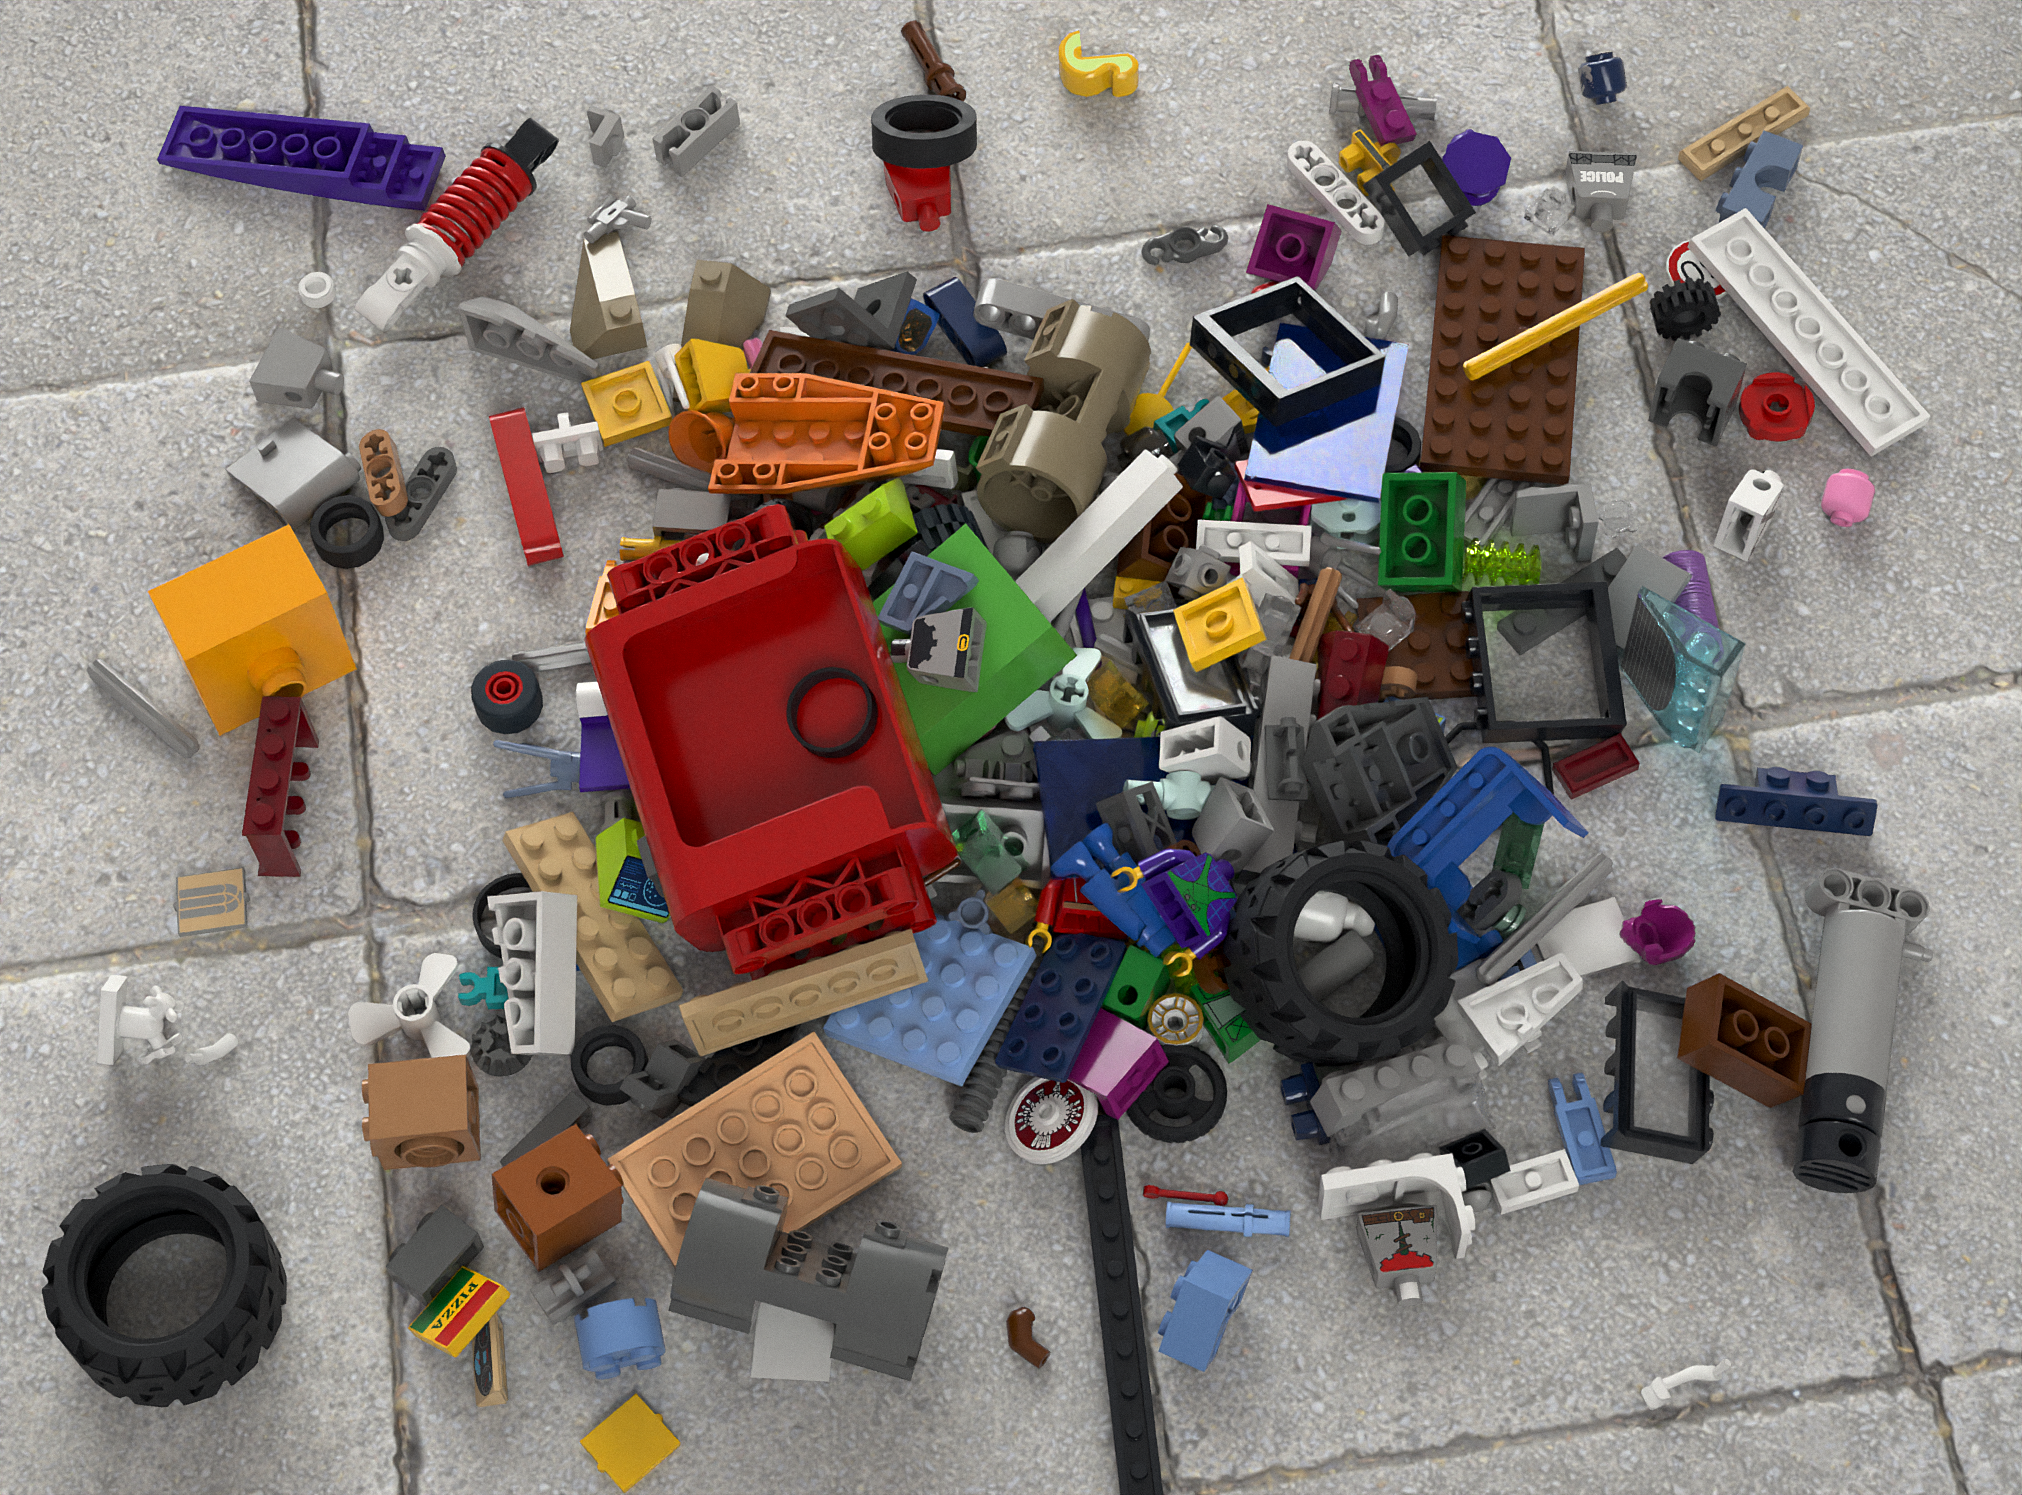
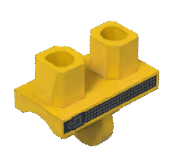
M1359 129L1352 133L1351 144L1339 152L1338 163L1346 173H1350L1359 167L1364 171L1357 175V185L1361 192L1368 196L1362 185L1396 163L1400 157L1401 149L1395 143H1388L1382 147L1378 141L1373 144L1366 134Z

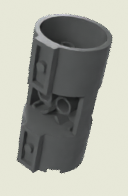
M705 1179L696 1199L680 1249L671 1287V1302L668 1311L749 1334L756 1320L760 1304L763 1302L837 1324L830 1358L911 1381L941 1280L948 1247L910 1237L909 1232L902 1231L898 1224L879 1220L876 1223L868 1222L858 1253H855L852 1247L844 1243L831 1242L827 1245L813 1241V1237L810 1234L802 1231L782 1232L788 1208V1197L779 1195L780 1192L775 1188L757 1185L755 1188L748 1186L745 1189L714 1179Z

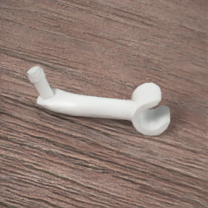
M1723 1359L1717 1366L1694 1365L1664 1379L1657 1377L1651 1382L1650 1386L1640 1391L1650 1410L1660 1408L1672 1400L1669 1389L1692 1380L1718 1381L1722 1378V1372L1731 1367V1362L1728 1359Z

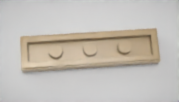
M1786 86L1679 151L1678 160L1701 182L1745 155L1750 142L1757 143L1763 130L1778 135L1807 117L1810 107Z

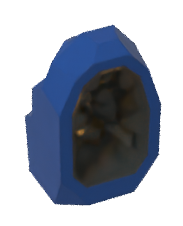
M911 298L895 347L890 351L910 355L917 354L925 348L936 327L940 314Z

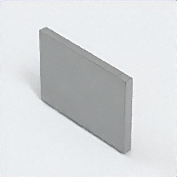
M1637 545L1608 587L1616 646L1622 650L1625 649L1637 595L1659 625L1689 583L1692 575ZM1586 619L1582 626L1588 630V623Z

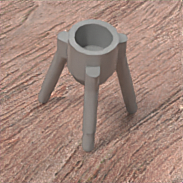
M1325 532L1321 535V538L1318 536L1311 538L1309 567L1304 566V569L1319 577L1322 569L1331 567L1370 588L1374 586V581L1340 562L1341 552L1337 551V547L1380 554L1381 549L1379 547L1335 538ZM1339 585L1337 595L1350 607L1357 609L1359 604Z

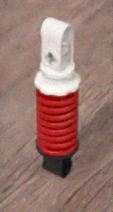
M528 118L504 146L492 142L487 143L481 149L480 157L474 159L470 167L466 168L461 176L457 177L453 184L445 190L444 194L437 198L435 204H432L427 212L421 215L419 222L406 229L405 236L409 244L402 246L397 251V261L389 267L374 285L370 286L363 293L355 306V310L380 330L386 332L426 287L433 288L440 281L442 274L447 277L458 275L465 264V258L472 257L475 249L480 248L484 240L491 237L492 231L497 230L501 222L508 218L509 213L516 210L518 203L523 202L536 191L537 184L532 173L551 156L559 143V139L535 120Z

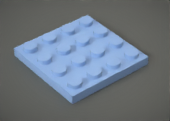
M935 913L937 923L924 931L913 933L928 982L834 1012L830 1015L823 1030L830 1038L962 1087L1037 955L1033 947L1029 948L1028 945L994 933L985 935L979 928H966L956 920L948 922L944 919V916Z

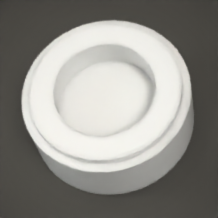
M313 272L304 276L298 286L303 303L311 308L327 306L334 300L336 295L332 278L323 272Z

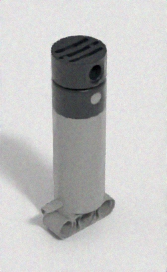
M1829 868L1821 873L1805 894V901L1808 907L1814 913L1824 916L1811 1019L1812 1028L1804 1095L1801 1098L1798 1122L1799 1131L1796 1138L1792 1172L1796 1179L1805 1185L1819 1190L1834 1193H1858L1873 1188L1877 1182L1881 1149L1880 1139L1883 1131L1902 957L1930 962L1933 958L1932 950L1904 941V937L1909 935L1928 916L1930 906L1927 898L1915 889L1840 868ZM1825 888L1829 889L1834 896L1830 895ZM1863 899H1866L1871 906L1867 905ZM1902 910L1906 911L1909 916H1906Z

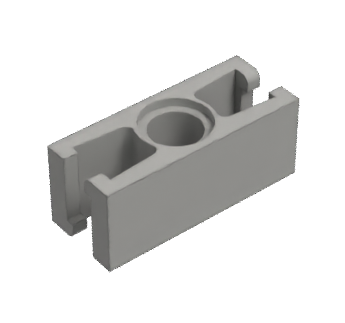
M710 85L652 138L656 160L666 165L670 162L668 157L671 155L674 172L683 177L740 125L737 102L729 97L726 100V105L721 107L720 97L722 93L719 89Z

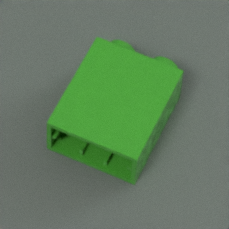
M964 524L927 557L972 573L979 580L972 590L945 611L974 608L987 622L978 692L922 684L908 672L907 663L893 662L929 769L935 776L1078 656L967 524ZM894 585L873 602L877 617ZM880 623L890 655L891 643L894 639L911 638L910 635L883 626Z

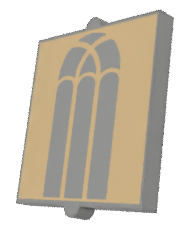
M243 867L176 877L177 902L173 904V908L177 912L179 937L248 928L247 902L250 901V897L246 892L245 870Z

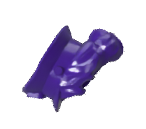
M1466 129L1464 132L1453 137L1447 145L1442 161L1471 206H1482L1489 203L1497 195L1500 187L1505 185L1512 158L1498 137Z

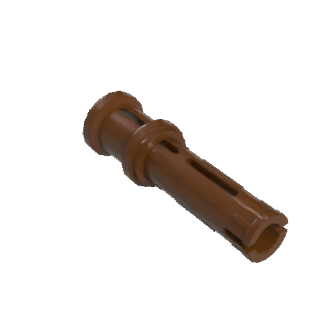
M916 20L906 23L901 29V34L925 72L924 81L927 87L934 90L936 95L952 97L964 102L967 94L964 87L957 84L954 79L955 73L953 68L942 62L919 21L917 23Z

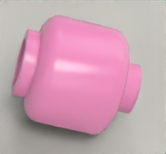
M1841 469L1839 473L1833 474L1828 478L1821 501V508L1825 514L1831 517L1830 521L1833 524L1851 527L1853 523L1862 522L1869 516L1875 495V487L1869 481L1867 474L1854 469Z

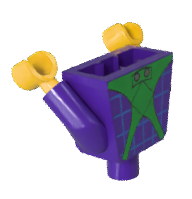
M1164 849L1139 861V866L1134 869L1130 867L1117 869L1112 873L1111 878L1120 873H1125L1129 877V885L1117 891L1124 893L1132 890L1138 880L1145 877L1146 881L1141 884L1181 948L1189 947L1183 953L1178 951L1167 953L1163 959V964L1169 965L1176 958L1180 957L1182 965L1172 975L1185 976L1191 971L1194 958L1197 957L1200 960L1226 938L1231 918L1230 909L1237 901V895L1228 882L1234 877V869L1227 860L1218 859L1215 861L1212 855L1207 852L1195 857L1189 850Z

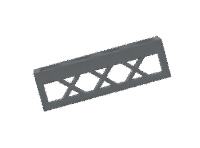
M1153 781L1095 803L1103 824L1108 823L1113 829V846L1120 856L1128 852L1137 867L1139 866V861L1160 852L1154 843V834L1160 838L1163 845L1162 850L1177 843ZM1140 794H1143L1147 804V815L1142 812L1136 797Z

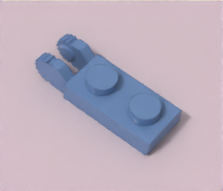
M1583 1073L1573 1074L1572 1086L1578 1101L1570 1103L1566 1102L1563 1086L1559 1078L1549 1079L1548 1088L1554 1107L1555 1119L1564 1149L1579 1185L1616 1178L1617 1169L1609 1147L1600 1146L1601 1138L1606 1133L1595 1097L1591 1098Z

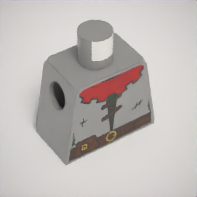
M1428 1205L1358 1213L1356 1224L1357 1236L1376 1288L1395 1287L1398 1305L1402 1307H1410L1422 1303L1420 1284L1433 1282L1437 1268V1206Z

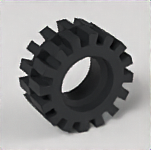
M1686 278L1685 283H1680L1679 279L1673 281L1674 286L1670 287L1666 284L1662 287L1663 292L1656 291L1654 293V298L1650 300V310L1657 333L1659 335L1662 334L1664 339L1671 337L1672 341H1676L1683 336L1684 340H1689L1692 334L1699 337L1702 335L1703 329L1707 332L1712 329L1711 324H1717L1719 321L1718 317H1721L1714 288L1710 282L1704 283L1703 279L1698 278L1693 282L1692 278Z

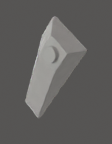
M481 296L462 302L458 308L471 351L580 384L601 376L597 362L505 300H493Z

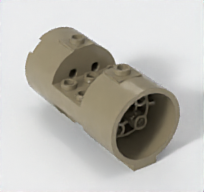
M1074 299L1047 309L1024 360L1030 367L1027 375L1040 377L1044 380V391L1037 409L1033 411L1027 404L1001 413L976 466V469L982 474L977 485V496L980 505L986 514L1006 531H1024L1032 534L1034 540L1040 543H1054L1097 499L1099 486L1107 470V456L1101 442L1105 439L1106 435L1119 433L1129 425L1130 415L1150 368V345L1144 334L1128 319L1113 312L1111 317L1093 312L1092 306H1080Z

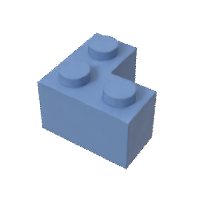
M1209 1250L1204 1253L1198 1262L1192 1260L1185 1275L1178 1277L1170 1298L1175 1300L1176 1303L1172 1312H1166L1160 1324L1158 1334L1164 1337L1158 1352L1205 1372L1216 1357L1228 1321L1241 1304L1253 1270Z

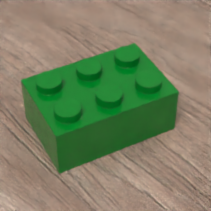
M1457 472L1382 473L1379 539L1381 553L1379 554L1378 586L1388 592H1462L1466 480Z

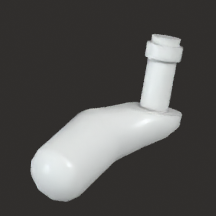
M228 1033L214 1045L199 1048L194 1054H187L185 1061L189 1064L195 1062L197 1065L213 1062L233 1050L238 1045V1039L234 1034Z

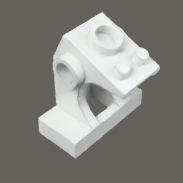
M1252 541L1239 547L1240 575L1236 577L1228 573L1227 584L1243 577L1249 588L1258 615L1275 605H1278L1287 614L1298 609L1299 605L1295 604L1296 596L1299 593L1298 579Z

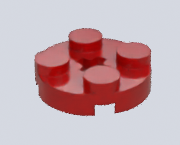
M1771 372L1754 378L1753 383L1743 390L1739 402V415L1741 421L1747 427L1750 437L1756 440L1765 439L1782 442L1804 436L1815 410V401L1810 389L1806 385H1804L1803 389L1800 384L1794 382L1795 377L1785 373ZM1778 402L1779 407L1786 408V410L1775 412L1770 409L1771 403Z

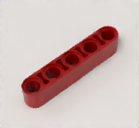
M524 407L489 416L527 565L531 566L564 557Z

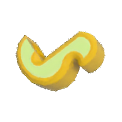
M1079 30L1069 33L1059 46V75L1063 86L1071 93L1088 97L1098 95L1108 87H1111L1113 96L1123 97L1136 91L1139 82V63L1131 54L1082 57Z

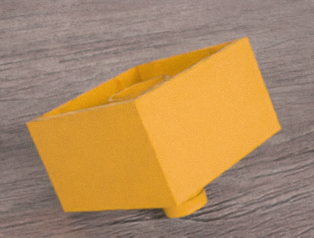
M289 524L148 591L178 657L219 736L258 718L262 696L302 698L305 694L357 669L328 593Z

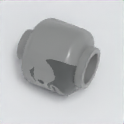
M1024 531L1006 532L1004 537L995 542L993 556L1014 581L1042 555L1040 543L1034 540L1032 534Z

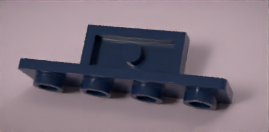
M1757 767L1756 787L1721 784L1719 786L1715 809V819L1717 821L1871 836L1873 834L1878 808L1877 800L1838 795L1836 775H1828L1822 771L1798 772L1789 771L1782 767H1771L1769 769Z

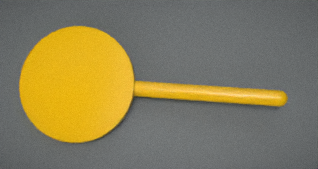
M1190 342L1184 346L1158 394L1142 393L1137 396L1136 404L1130 415V423L1124 429V432L1131 439L1141 443H1153L1161 440L1153 431L1154 421L1174 411L1172 405L1164 396L1192 349Z

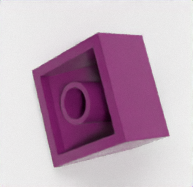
M1267 204L1246 273L1279 283L1299 276L1308 286L1316 291L1332 264L1342 231L1335 222Z

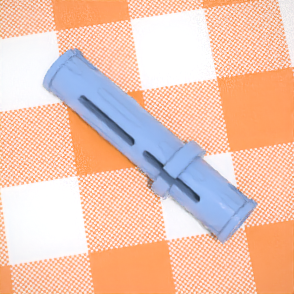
M1167 1201L1166 1228L1244 1233V1237H1252V1233L1282 1235L1285 1237H1289L1291 1210L1255 1209L1254 1204H1246L1245 1208L1172 1203Z

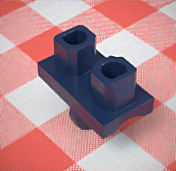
M1312 1062L1301 1064L1300 1074L1281 1080L1280 1091L1285 1105L1306 1101L1308 1111L1293 1114L1290 1118L1295 1140L1317 1138L1318 1144L1323 1145L1331 1143V1138L1327 1137L1310 1103L1320 1088Z

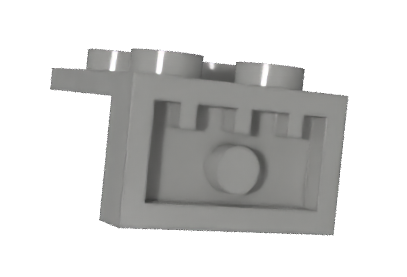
M1568 483L1561 487L1551 488L1529 487L1517 491L1510 526L1511 536L1565 532L1567 548L1574 550L1576 563L1591 561L1599 523L1591 483L1581 485Z

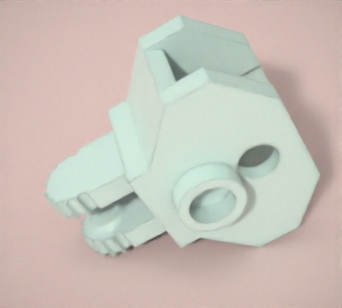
M1335 467L1348 498L1344 501L1312 504L1310 519L1311 536L1321 538V535L1325 532L1335 538L1344 539L1340 535L1341 532L1344 534L1353 533L1354 536L1352 538L1344 540L1372 546L1379 542L1381 501L1369 493V486H1366L1367 469H1358L1355 485H1344L1345 473L1343 468Z

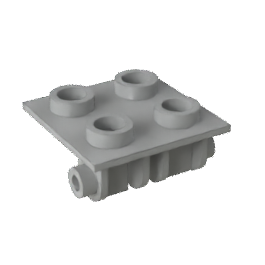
M963 757L962 761H955L953 773L954 776H960L959 782L949 786V790L961 791V797L984 798V794H998V799L1022 801V798H1033V793L1046 789L1045 784L1031 783L1033 771L1031 768H1026L1025 763L1005 762L1003 764V761H997L992 779L993 765L991 760L986 759L983 765L984 760Z

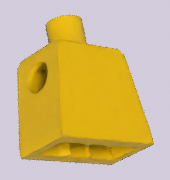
M691 338L674 355L679 377L690 405L688 411L694 410L700 413L732 412L729 398L735 373H750L751 369H748L744 352L737 347Z

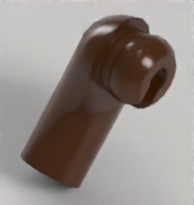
M1020 1307L1017 1310L1011 1311L1006 1320L1008 1344L1014 1352L1040 1369L1048 1360L1051 1352L1032 1338V1326L1035 1321L1034 1313L1027 1307Z

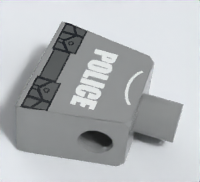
M1569 151L1565 179L1575 217L1578 219H1591V228L1596 232H1607L1613 227V220L1625 218L1637 153Z

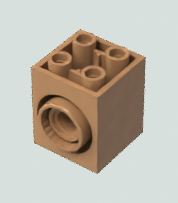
M466 1054L368 1064V1079L362 1080V1097L364 1104H369V1117H363L362 1131L364 1141H370L372 1156L378 1157L384 1170L410 1167L431 1168L445 1166L450 1163L481 1160L479 1086Z

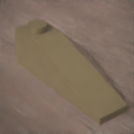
M618 231L602 235L593 244L583 239L570 334L573 346L592 360L647 347L643 323Z
M697 259L689 291L681 347L692 338L737 347L743 351V343L749 340L754 331L759 330L764 323L771 294L770 288L732 263ZM674 386L673 402H681Z

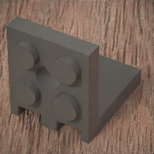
M907 271L858 288L854 300L838 287L789 304L785 316L800 331L813 338L876 348L882 344L888 350H892L895 347L917 279Z

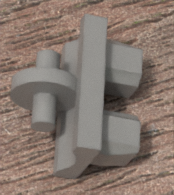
M592 1249L569 1265L566 1263L558 1267V1272L530 1290L554 1326L616 1286L617 1283L601 1261L597 1252Z

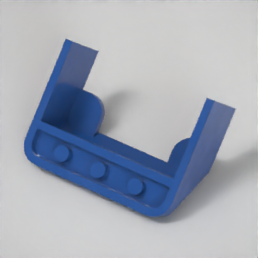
M1485 747L1479 750L1390 839L1387 845L1392 856L1396 857L1403 854L1425 871L1428 875L1427 888L1430 890L1437 887L1451 912L1452 918L1448 928L1452 933L1456 932L1458 937L1477 944L1481 938L1457 912L1467 901L1471 892L1470 881L1459 866L1513 812L1522 821L1531 825L1543 824L1554 816L1564 828L1582 838L1589 833L1544 785L1510 755L1497 747Z

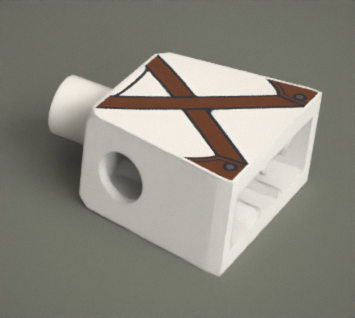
M1749 470L1728 500L1713 545L1714 547L1748 562L1775 514L1784 488L1781 478L1777 473L1771 470L1763 472ZM1750 514L1753 515V518L1746 528L1741 524L1740 518L1743 515Z

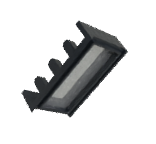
M1126 608L1123 641L1124 644L1133 643L1131 652L1133 664H1143L1142 688L1144 692H1154L1152 713L1155 720L1164 719L1163 731L1221 716L1247 736L1254 735L1256 719L1261 717V705L1258 696H1253L1251 693L1249 674L1246 668H1241L1239 653L1196 672L1190 663L1173 612L1174 609L1135 614Z
M1623 980L1605 997V1005L1616 1007V1015L1608 1022L1605 1035L1616 1040L1615 1052L1606 1060L1604 1067L1606 1075L1614 1076V1090L1606 1096L1603 1103V1111L1613 1114V1128L1601 1138L1600 1146L1689 1164L1695 1163L1711 1149L1714 1133L1713 1129L1709 1127V1113L1714 1103V1092L1710 1090V1076L1677 1059L1686 998L1629 987Z

